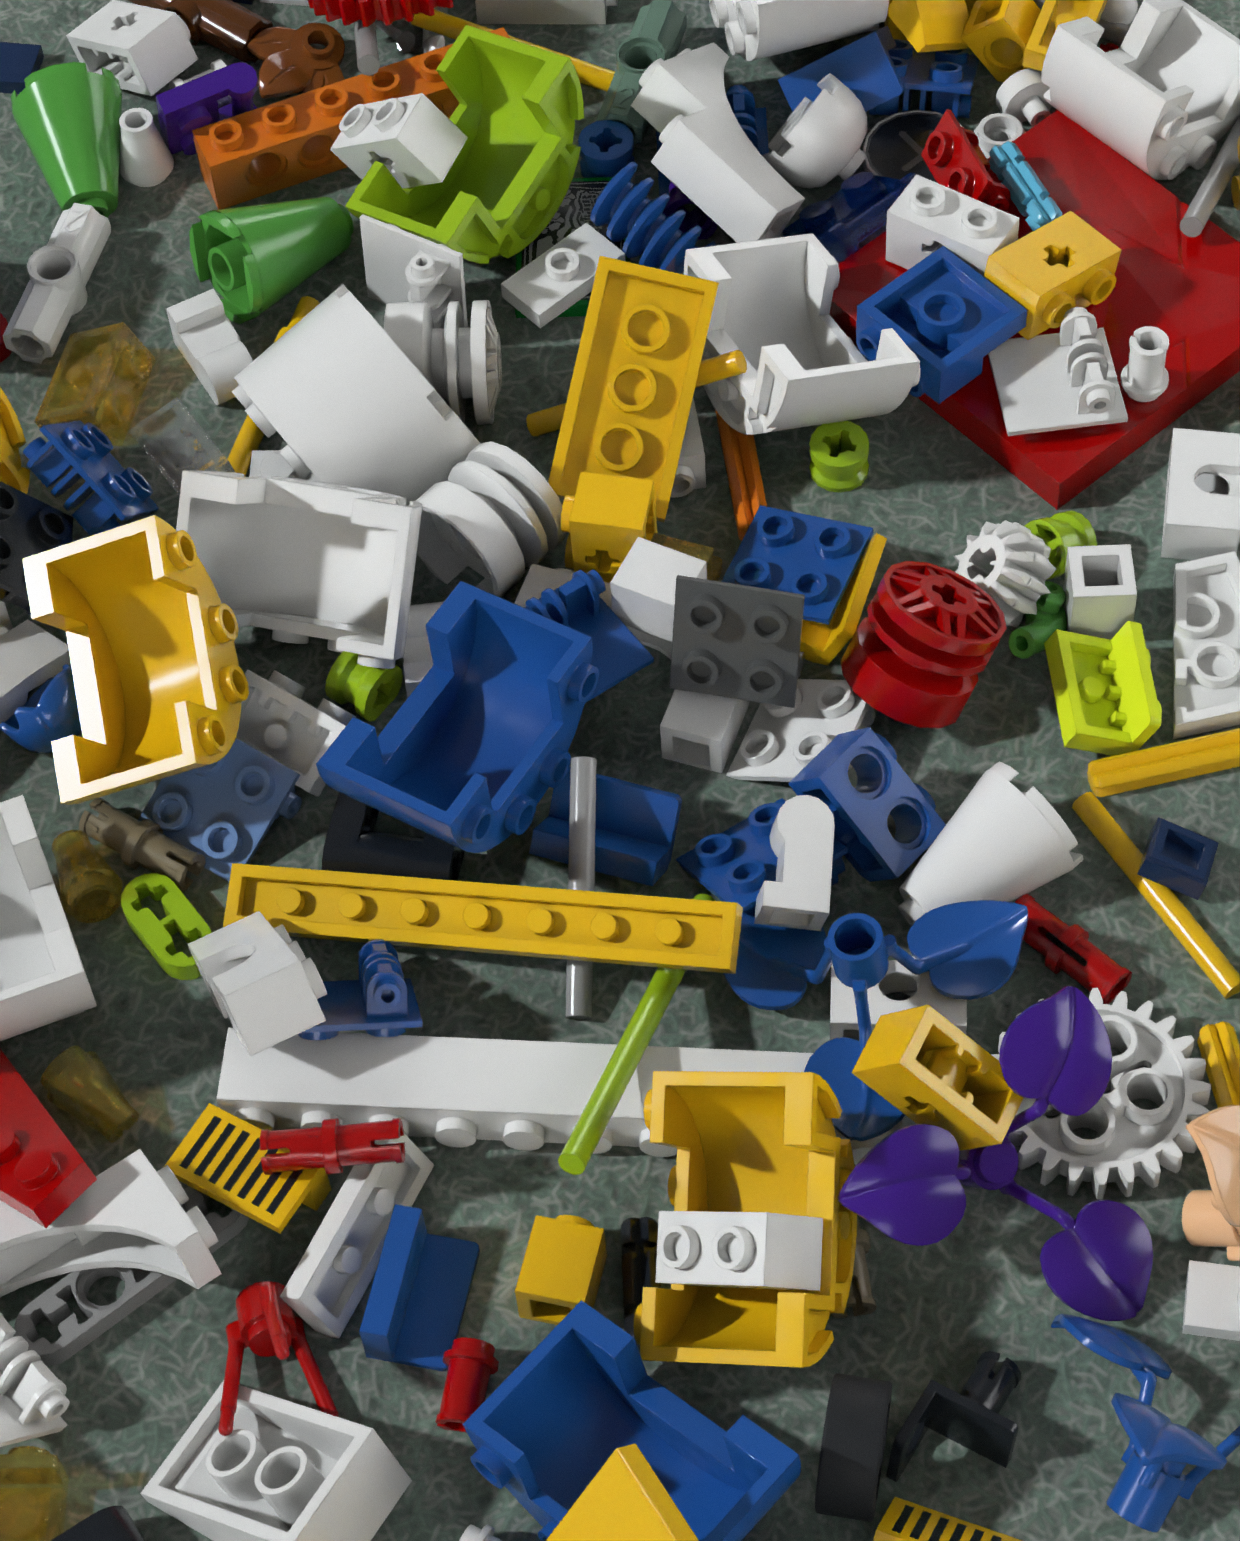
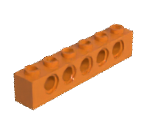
M504 27L489 31L510 38ZM453 44L381 67L376 74L371 76L360 74L192 130L201 175L218 210L347 168L348 166L330 149L341 132L339 124L342 118L352 107L358 104H367L423 93L440 111L450 118L459 102L436 69Z

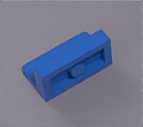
M888 26L778 79L792 112L805 97L814 102L822 91L817 84L829 73L854 93L861 101L865 112L903 94L905 90L888 53V50L897 46Z
M570 767L561 784L553 788L549 816L533 829L529 854L569 864ZM596 774L595 871L653 886L667 871L671 861L682 798L678 794Z
M394 1205L359 1330L367 1358L437 1371L448 1370V1366L443 1363V1355L445 1351L452 1349L453 1341L458 1337L480 1253L479 1245L476 1242L428 1234L422 1209Z

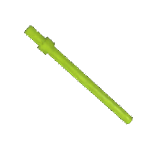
M698 894L693 898L716 901L708 894ZM658 967L558 1158L559 1166L565 1172L572 1175H579L584 1172L686 970Z

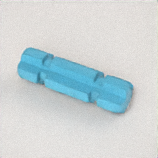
M1007 141L1001 146L995 145L990 150L989 155L991 158L989 164L991 165V170L997 175L999 180H1002L1001 183L1006 185L1010 191L1011 200L1024 217H1027L1025 221L1032 231L1062 216V211L1051 197H1048L1050 193L1031 165L1024 161L1025 157L1015 143Z

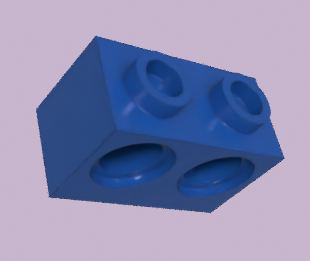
M871 727L838 734L788 784L797 796L810 795L819 798L828 805L834 817V838L845 845L849 852L845 854V857L862 877L869 882L899 878L934 842L946 824L935 811L936 805L931 795L909 778L896 761L897 754L892 745L884 737L874 733ZM850 764L857 775L856 788L849 781L848 768ZM889 814L892 816L896 826L894 838L888 830L887 821Z

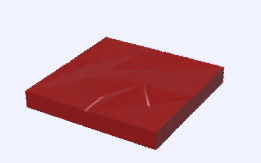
M1056 110L1012 142L1018 146L1025 157L1024 161L1031 165L1050 193L1048 197H1051L1062 211V215L1072 211L1122 249L1115 272L1116 284L1114 289L1103 302L1097 305L1091 304L1085 309L1095 316L1097 328L1104 327L1128 415V422L1008 436L988 354L983 357L982 373L940 404L925 393L918 398L1058 510L1240 371V242L1209 219L1199 236L1188 237L1184 235L1180 230V222L1190 205L1181 202L1176 195L1063 113ZM1010 198L1009 208L1006 212L1019 217L1018 239L1033 231L1025 221L1027 217H1024ZM886 231L838 265L840 279L838 287L833 292L829 315L843 332L851 338L857 349V305L908 271L885 260ZM1143 326L1160 328L1169 337V348L1165 361V368L1169 374V384L1166 391L1150 402H1138L1130 398L1121 386L1120 379L1121 372L1129 361V339L1134 335L1136 329ZM1060 327L1049 328L1039 335L1060 333ZM1017 332L1015 335H1013V336H1012L1011 338H1009V339H1012V338H1020V337H1023V336H1021V335Z

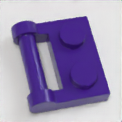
M243 62L233 63L156 95L161 137L171 154L183 151L185 155L197 154L192 130L257 109L255 104H253V95L257 91L258 78L252 66ZM226 96L231 97L230 104L218 108L219 99Z

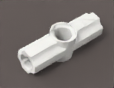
M73 203L70 209L63 210L47 245L33 252L28 259L27 269L30 280L3 334L6 348L19 355L23 361L42 364L45 358L53 357L71 316L81 311L87 303L88 295L85 286L111 233L109 219L98 213L93 206Z

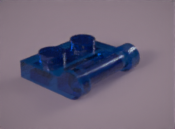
M871 172L855 174L841 184V190L825 201H819L805 207L799 214L800 218L783 229V236L813 233L826 250L834 256L836 261H844L858 251L861 241L887 224V211L916 174L908 173L901 179L873 175Z

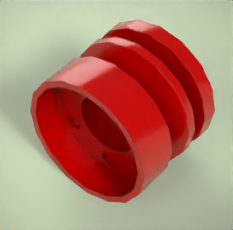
M903 561L891 565L884 574L877 588L878 591L867 608L868 617H865L856 629L841 659L842 674L852 690L872 708L890 718L919 728H943L956 723L979 681L978 673L984 671L993 655V651L1006 631L1007 626L1004 613L994 599L978 585L950 569L928 562Z

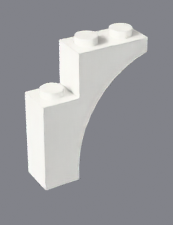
M713 42L694 50L686 48L677 56L665 61L662 58L654 61L642 74L639 80L642 89L631 104L644 119L661 133L659 141L663 144L651 163L736 243L778 238L805 198L766 161L739 125L727 99L724 87V69L729 56Z
M138 1149L97 1175V1180L47 1228L0 1200V1297L46 1278L95 1268L120 1267L158 1272L182 1280L196 1289L201 1288L222 1274L208 1249L219 1242L205 1216L197 1206L187 1212L184 1211L181 1205L189 1201V1198L172 1170L166 1165L156 1172L141 1149Z

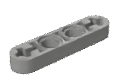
M190 1186L184 1190L189 1201L181 1205V1207L187 1212L197 1206L219 1242L208 1248L211 1254L238 1235L247 1225L249 1217L230 1208V1214L223 1218L215 1212L207 1215L208 1209L205 1202L211 1197ZM120 1267L95 1268L71 1272L28 1303L19 1312L15 1321V1336H22L29 1344L27 1351H36L46 1366L58 1365L71 1358L177 1278L143 1269ZM114 1276L125 1282L122 1296L109 1305L100 1306L88 1300V1291L91 1285L102 1277ZM73 1296L82 1314L88 1318L82 1324H79L75 1313L71 1315L66 1303ZM45 1319L51 1325L60 1323L58 1330L61 1337L52 1344L45 1338L37 1339L38 1332L35 1326Z

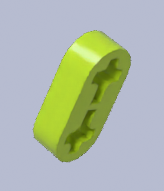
M148 873L131 880L121 894V907L129 927L169 976L179 980H193L200 977L201 974L193 956L188 958L185 953L176 952L172 935L179 932L189 944L212 933L208 924L178 886L167 876L158 873ZM147 896H150L155 901L161 900L166 917L159 921L149 908L142 909L140 901Z

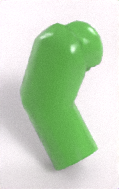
M1045 581V585L1051 593L1040 595L1036 601L1037 615L1024 614L1025 625L1011 632L1008 643L1012 654L1016 657L1025 659L1044 651V643L1056 629L1066 631L1067 618L1062 607L1066 599L1065 591L1054 582Z

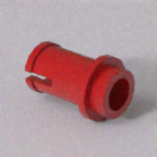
M461 1337L454 1339L452 1349L444 1352L443 1363L448 1366L440 1411L436 1417L438 1427L445 1430L466 1432L463 1423L485 1401L489 1377L491 1374L498 1372L499 1361L494 1357L495 1347L492 1344L480 1339Z

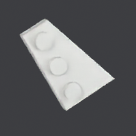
M1235 551L1175 564L1173 577V739L1240 725V562Z

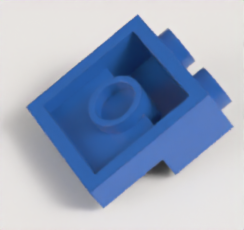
M942 246L857 305L856 343L859 351L868 361L876 360L881 330L893 328L920 360V380L915 387L911 388L909 394L914 397H920L925 393L940 404L982 373L983 357L1026 327L1027 309L946 247Z

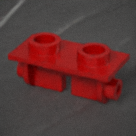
M946 109L937 127L929 135L921 153L934 179L938 184L1006 212L1009 208L1010 191L1006 185L1000 182L995 173L987 172L991 165L979 147V140L972 130L961 127L952 110Z

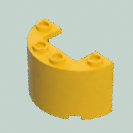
M153 515L22 559L31 618L66 631L82 737L71 735L51 741L61 804L73 805L213 764L226 756L238 732L241 702L245 701L249 695L248 682L238 664L234 640L238 637V623L232 609L227 604L221 603L212 580L197 556L194 542L186 531H176L166 521Z
M653 1071L652 1089L647 1092L644 1101V1120L647 1128L650 1130V1143L677 1148L676 1165L672 1167L668 1178V1195L671 1204L674 1206V1211L770 1212L823 1218L820 1291L720 1288L671 1284V1289L643 1287L642 1303L636 1309L633 1325L635 1340L640 1345L642 1360L804 1368L816 1364L830 1348L834 1341L833 1332L825 1330L830 1313L844 1314L847 1305L855 1261L857 1214L842 1206L838 1201V1195L845 1181L855 1168L850 1139L836 1137L832 1118H840L842 1109L832 1088L820 1075L814 1072Z

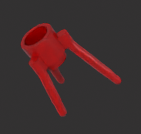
M264 1281L254 1283L243 1289L236 1298L238 1320L226 1326L228 1354L218 1428L222 1436H228L233 1431L244 1349L250 1347L251 1351L258 1356H277L278 1359L285 1360L289 1357V1347L292 1345L319 1410L339 1417V1413L307 1342L303 1320L295 1317L294 1310L280 1298L286 1286L279 1282Z

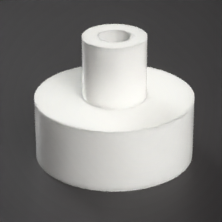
M1027 68L1007 78L996 94V105L1000 111L1016 117L1020 122L1028 120L1032 127L1051 115L1049 110L1052 106L1043 97L1050 88L1041 82L1042 71Z

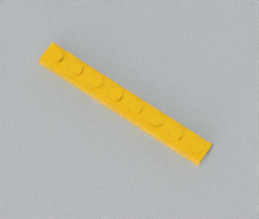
M232 863L223 927L260 911L273 928L283 924L289 936L363 943L382 939L398 946L735 974L743 907L735 902Z

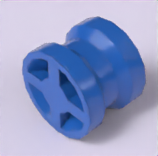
M601 120L587 125L581 131L578 137V146L581 147L580 170L583 178L614 177L627 164L635 162L632 155L634 151L633 133L626 125L618 121Z

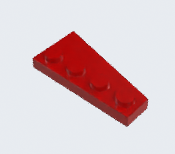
M0 1049V1200L47 1228L97 1178Z

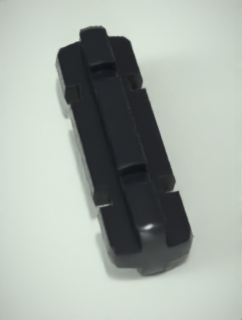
M650 1217L628 1218L621 1224L624 1315H626L624 1317V1331L633 1336L634 1339V1316L638 1305L642 1303L643 1287L661 1288V1283H655L658 1223ZM636 1342V1345H637L638 1350H639V1352H640V1345H638L637 1342Z

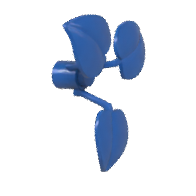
M995 900L959 902L935 908L917 919L908 931V948L916 959L897 945L894 935L883 936L880 924L867 914L851 913L840 917L831 925L828 936L823 927L820 931L754 924L755 913L742 915L736 973L723 974L732 990L749 1005L765 1010H785L795 1006L802 999L807 982L821 984L833 964L837 978L844 985L853 988L859 1027V1041L846 1037L827 1041L809 1058L804 1072H814L820 1075L835 1093L842 1113L840 1118H832L834 1129L851 1141H866L891 1130L905 1116V1114L851 1073L872 1033L867 989L875 986L886 975L889 967L888 957L891 956L915 975L929 971L932 986L937 992L946 997L964 1000L983 998L999 990L1013 974L1018 963L1028 923L1027 906Z
M1059 1314L1054 1318L1051 1328H1065L1094 1353L1118 1365L1129 1368L1140 1383L1141 1389L1138 1400L1121 1393H1115L1111 1400L1130 1441L1121 1458L1126 1465L1106 1503L1115 1513L1132 1524L1147 1531L1159 1532L1178 1495L1189 1500L1197 1484L1213 1469H1224L1227 1463L1226 1457L1240 1445V1426L1217 1447H1214L1194 1431L1180 1424L1172 1423L1166 1415L1151 1406L1157 1382L1156 1376L1168 1380L1172 1373L1171 1368L1163 1358L1145 1343L1121 1329L1074 1315ZM1186 1464L1196 1465L1187 1475L1182 1474Z

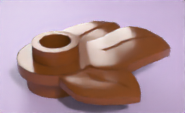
M317 22L308 23L297 30L281 26L270 27L256 34L247 45L248 51L263 60L259 71L258 84L261 98H275L300 91L305 93L345 80L339 66L344 58L345 43L341 34L330 25ZM310 44H321L326 48L318 50L312 48Z

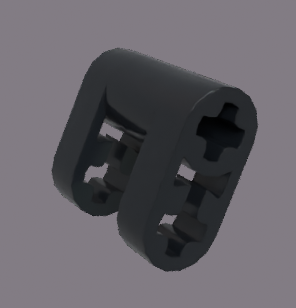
M340 792L338 793L323 848L322 870L458 881L465 850L426 832L424 838L374 831L379 810Z

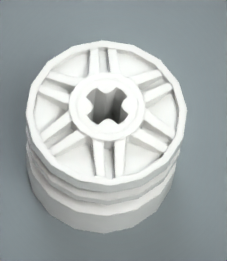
M474 300L472 302L470 327H464L460 301H450L446 311L444 328H434L428 302L386 304L384 330L429 381L442 399H447V405L464 423L466 398H473L477 425L493 424L495 404L502 385L500 335L492 318L490 301Z
M491 441L477 445L468 454L465 461L458 462L451 469L448 481L435 483L416 500L422 503L417 554L428 569L437 578L448 584L469 566L485 577L476 587L500 598L521 580L525 573V567L539 564L546 553L554 550L568 533L561 531L562 504L544 476L524 457L509 447Z

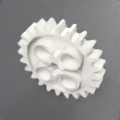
M1092 988L1089 1000L1095 1006L1104 1022L1111 1047L1118 1049L1122 1053L1112 1056L1110 1080L1105 1092L1110 1090V1093L1103 1094L1097 1104L1088 1112L1079 1116L1062 1114L1049 1104L1046 1112L1041 1117L1010 1133L1008 1139L1015 1147L1021 1145L1018 1154L1019 1169L1022 1170L1030 1167L1036 1162L1043 1165L1040 1184L1044 1186L1060 1174L1067 1177V1195L1073 1196L1079 1189L1081 1182L1085 1181L1091 1182L1097 1200L1103 1199L1108 1182H1116L1125 1197L1132 1196L1134 1177L1140 1176L1146 1184L1155 1188L1159 1184L1160 1165L1169 1171L1177 1173L1180 1171L1183 1159L1181 1151L1188 1153L1196 1151L1197 1145L1186 1129V1125L1209 1112L1204 1105H1208L1211 1084L1201 1081L1206 1068L1205 1059L1189 1058L1192 1055L1195 1040L1192 1035L1172 1039L1176 1024V1018L1173 1015L1155 1023L1150 1020L1153 1002L1148 1000L1134 1012L1127 1009L1128 999L1126 992L1120 991L1113 1004L1109 1005L1103 1004L1099 989ZM1002 1032V1033L1000 1034V1036H999V1045H998V1052H999V1053H1000V1046H1001L1003 1037H1004V1035H1005L1006 1032ZM991 1054L999 1060L1000 1054ZM1024 1098L1016 1115L1031 1107L1036 1099ZM1139 1098L1149 1099L1155 1102L1159 1108L1145 1110L1136 1107L1131 1101ZM1059 1115V1116H1057V1117H1055V1118H1052V1119H1049V1118L1046 1117V1116ZM1080 1127L1090 1128L1097 1131L1101 1136L1092 1140L1082 1139L1076 1136L1072 1130Z

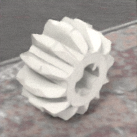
M1005 520L1001 524H994L986 521L979 536L967 535V548L964 553L953 556L959 564L955 572L974 582L994 599L1004 613L1006 625L1017 628L1024 614L1037 615L1036 601L1040 595L1051 593L1045 585L1046 579L1056 570L1048 559L1051 548L1045 544L1043 539L1032 534L1030 529L1019 523H1011Z

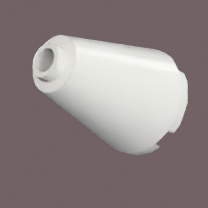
M999 761L985 771L899 888L905 901L898 906V909L911 926L923 914L948 904L980 900L1012 902L1022 895L1030 893L1068 873L1084 860L1083 854L1070 852L1078 845V842L1064 820L1034 786L1027 792H1020L1010 783L1019 774L1012 767Z

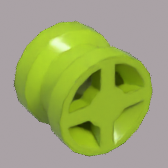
M851 421L827 423L817 427L811 434L809 442V453L811 456L809 470L813 481L827 491L838 493L852 491L861 486L867 479L869 471L868 454L870 443L867 433L859 425ZM833 454H839L838 457L831 456Z
M1072 510L1054 514L1050 518L1032 520L1024 526L1030 529L1032 534L1043 539L1045 544L1051 548L1048 559L1056 570L1048 579L1060 577L1065 573L1068 547L1097 546L1095 531L1089 520L1081 513Z
M343 651L335 660L327 676L325 685L326 696L339 704H353L359 716L368 721H375L398 695L403 680L402 669L397 665L392 669L357 664L358 654Z

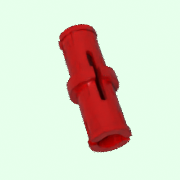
M1028 893L1015 901L1017 904L1027 906L1029 917L1023 940L1045 957V966L1055 974L1062 970L1090 992L1092 988H1098L1103 1004H1109L1120 991L1127 987L1131 980L1132 972L1125 967H1121L1107 954L1088 941L1089 933L1080 925H1067L1037 903L1035 898ZM1050 932L1083 957L1087 961V965L1083 966L1050 941L1046 934Z
M336 1118L324 1119L322 1127L273 1131L269 1129L261 1130L260 1151L282 1148L290 1150L288 1153L267 1154L266 1157H261L263 1172L265 1175H272L275 1172L325 1168L327 1174L343 1173L344 1166L389 1162L404 1163L405 1142L380 1145L375 1143V1140L398 1139L400 1136H404L401 1118H393V1120L341 1125L339 1119Z

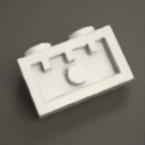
M247 669L245 676L248 682L249 695L245 701L241 702V716L236 738L300 774L295 785L319 797L326 783L321 778L316 763L353 717L356 718V716L325 698L322 699L318 708L301 699L307 688L276 670L273 671L269 680Z

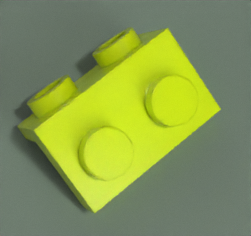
M1127 621L1111 640L1056 629L1044 643L1064 747L1115 756L1139 750L1160 728L1162 723V707L1159 700H1157L1150 667L1151 656L1146 648L1141 623Z

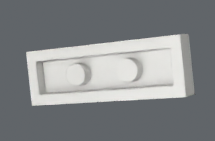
M405 1133L404 1136H400L398 1139L375 1140V1143L378 1145L405 1142L404 1163L389 1162L353 1166L280 1295V1298L315 1331L328 1337L340 1338L377 1270L394 1205L412 1207L434 1167V1164Z

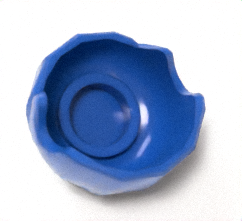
M68 664L62 667L63 670L43 683L22 707H18L14 711V714L8 720L0 723V730L14 742L31 752L39 754L52 753L51 741L71 735L79 736L82 733L72 668Z

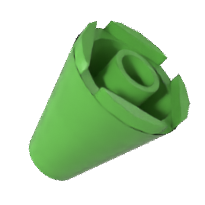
M81 62L55 64L31 73L24 79L26 88L18 96L15 90L11 95L12 114L61 211L70 209L73 203L93 206L98 213L108 218L118 206L121 141L119 119L122 115V92L119 80L110 70L101 67L103 75L87 72L86 64Z
M330 197L211 210L198 216L201 219L200 222L192 224L189 231L190 252L200 283L210 279L213 287L224 298L220 300L223 303L226 316L232 322L241 324L258 317L347 250L350 246L351 235L354 230L353 221L348 210Z

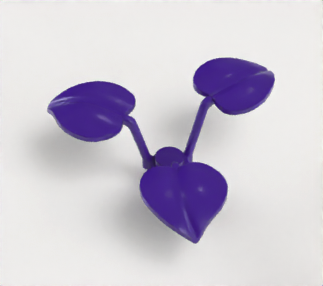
M1065 986L1054 995L1025 1009L1014 1019L1003 1037L1000 1046L999 1062L1006 1083L1017 1095L1036 1100L1031 1107L1015 1115L1002 1144L959 1151L955 1137L943 1128L928 1124L906 1126L885 1137L858 1162L845 1181L838 1195V1201L845 1208L864 1218L887 1237L904 1244L924 1246L937 1243L947 1237L961 1221L966 1208V1194L962 1185L988 1190L999 1189L1002 1194L1013 1196L1057 1221L1065 1229L1049 1238L1043 1245L1040 1253L1043 1276L1055 1296L1064 1304L1083 1315L1105 1321H1123L1134 1318L1137 1312L1143 1308L1152 1270V1239L1143 1219L1125 1204L1111 1200H1096L1085 1205L1074 1220L1068 1212L1023 1188L1013 1179L1017 1173L1019 1160L1015 1146L1008 1139L1009 1134L1041 1117L1046 1112L1049 1104L1060 1113L1068 1116L1085 1114L1100 1100L1110 1080L1112 1052L1104 1022L1095 1006L1078 988Z

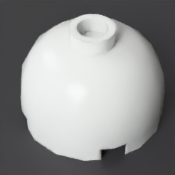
M831 73L822 78L817 84L822 91L814 102L805 97L768 144L772 152L762 155L787 182L794 186L808 189L821 187L837 175L846 181L859 168L867 155L860 149L867 134V115L862 103L847 86Z

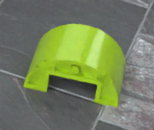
M465 25L436 69L459 102V105L449 119L468 137L442 183L402 188L384 163L375 161L356 187L345 207L358 219L364 214L386 224L395 225L404 231L434 243L443 244L452 250L462 253L463 259L467 261L489 264V259L501 255L510 258L526 248L546 228L560 207L573 179L581 147L573 144L575 119L581 120L584 118V103L579 77L569 57Z

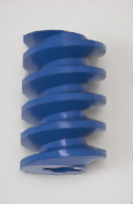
M631 162L622 168L603 188L591 211L590 219L596 226H604L609 223L606 232L607 237L612 242L626 239L622 251L628 258H635L642 254L639 265L684 275L686 249L698 248L695 244L702 232V228L697 225L683 233L679 228L686 216V212L681 209L666 216L663 211L670 200V196L664 193L650 200L647 195L654 184V180L648 177L634 184L631 179L638 168V164ZM713 241L704 247L716 246V242Z

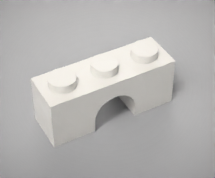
M260 911L187 944L214 1004L225 1019L229 1017L238 1039L250 1056L326 1021L317 999L327 995V991L314 962L310 957L306 959L296 940L292 942L283 924L273 928Z

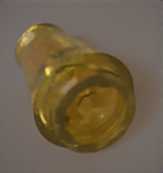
M69 830L58 835L52 843L51 850L55 857L59 897L64 911L83 923H96L107 919L120 906L123 888L121 878L93 847L85 832Z
M79 1045L71 1046L60 1053L48 1065L41 1077L40 1083L48 1091L47 1100L101 1133L110 1143L118 1140L123 1135V1131L129 1130L139 1119L140 1114L129 1104L95 1051L85 1052Z

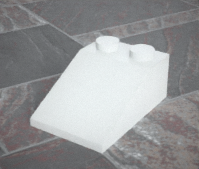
M223 1380L140 1493L148 1503L212 1541H371L412 1480L373 1428L239 1385L233 1431L228 1436H222L218 1428Z

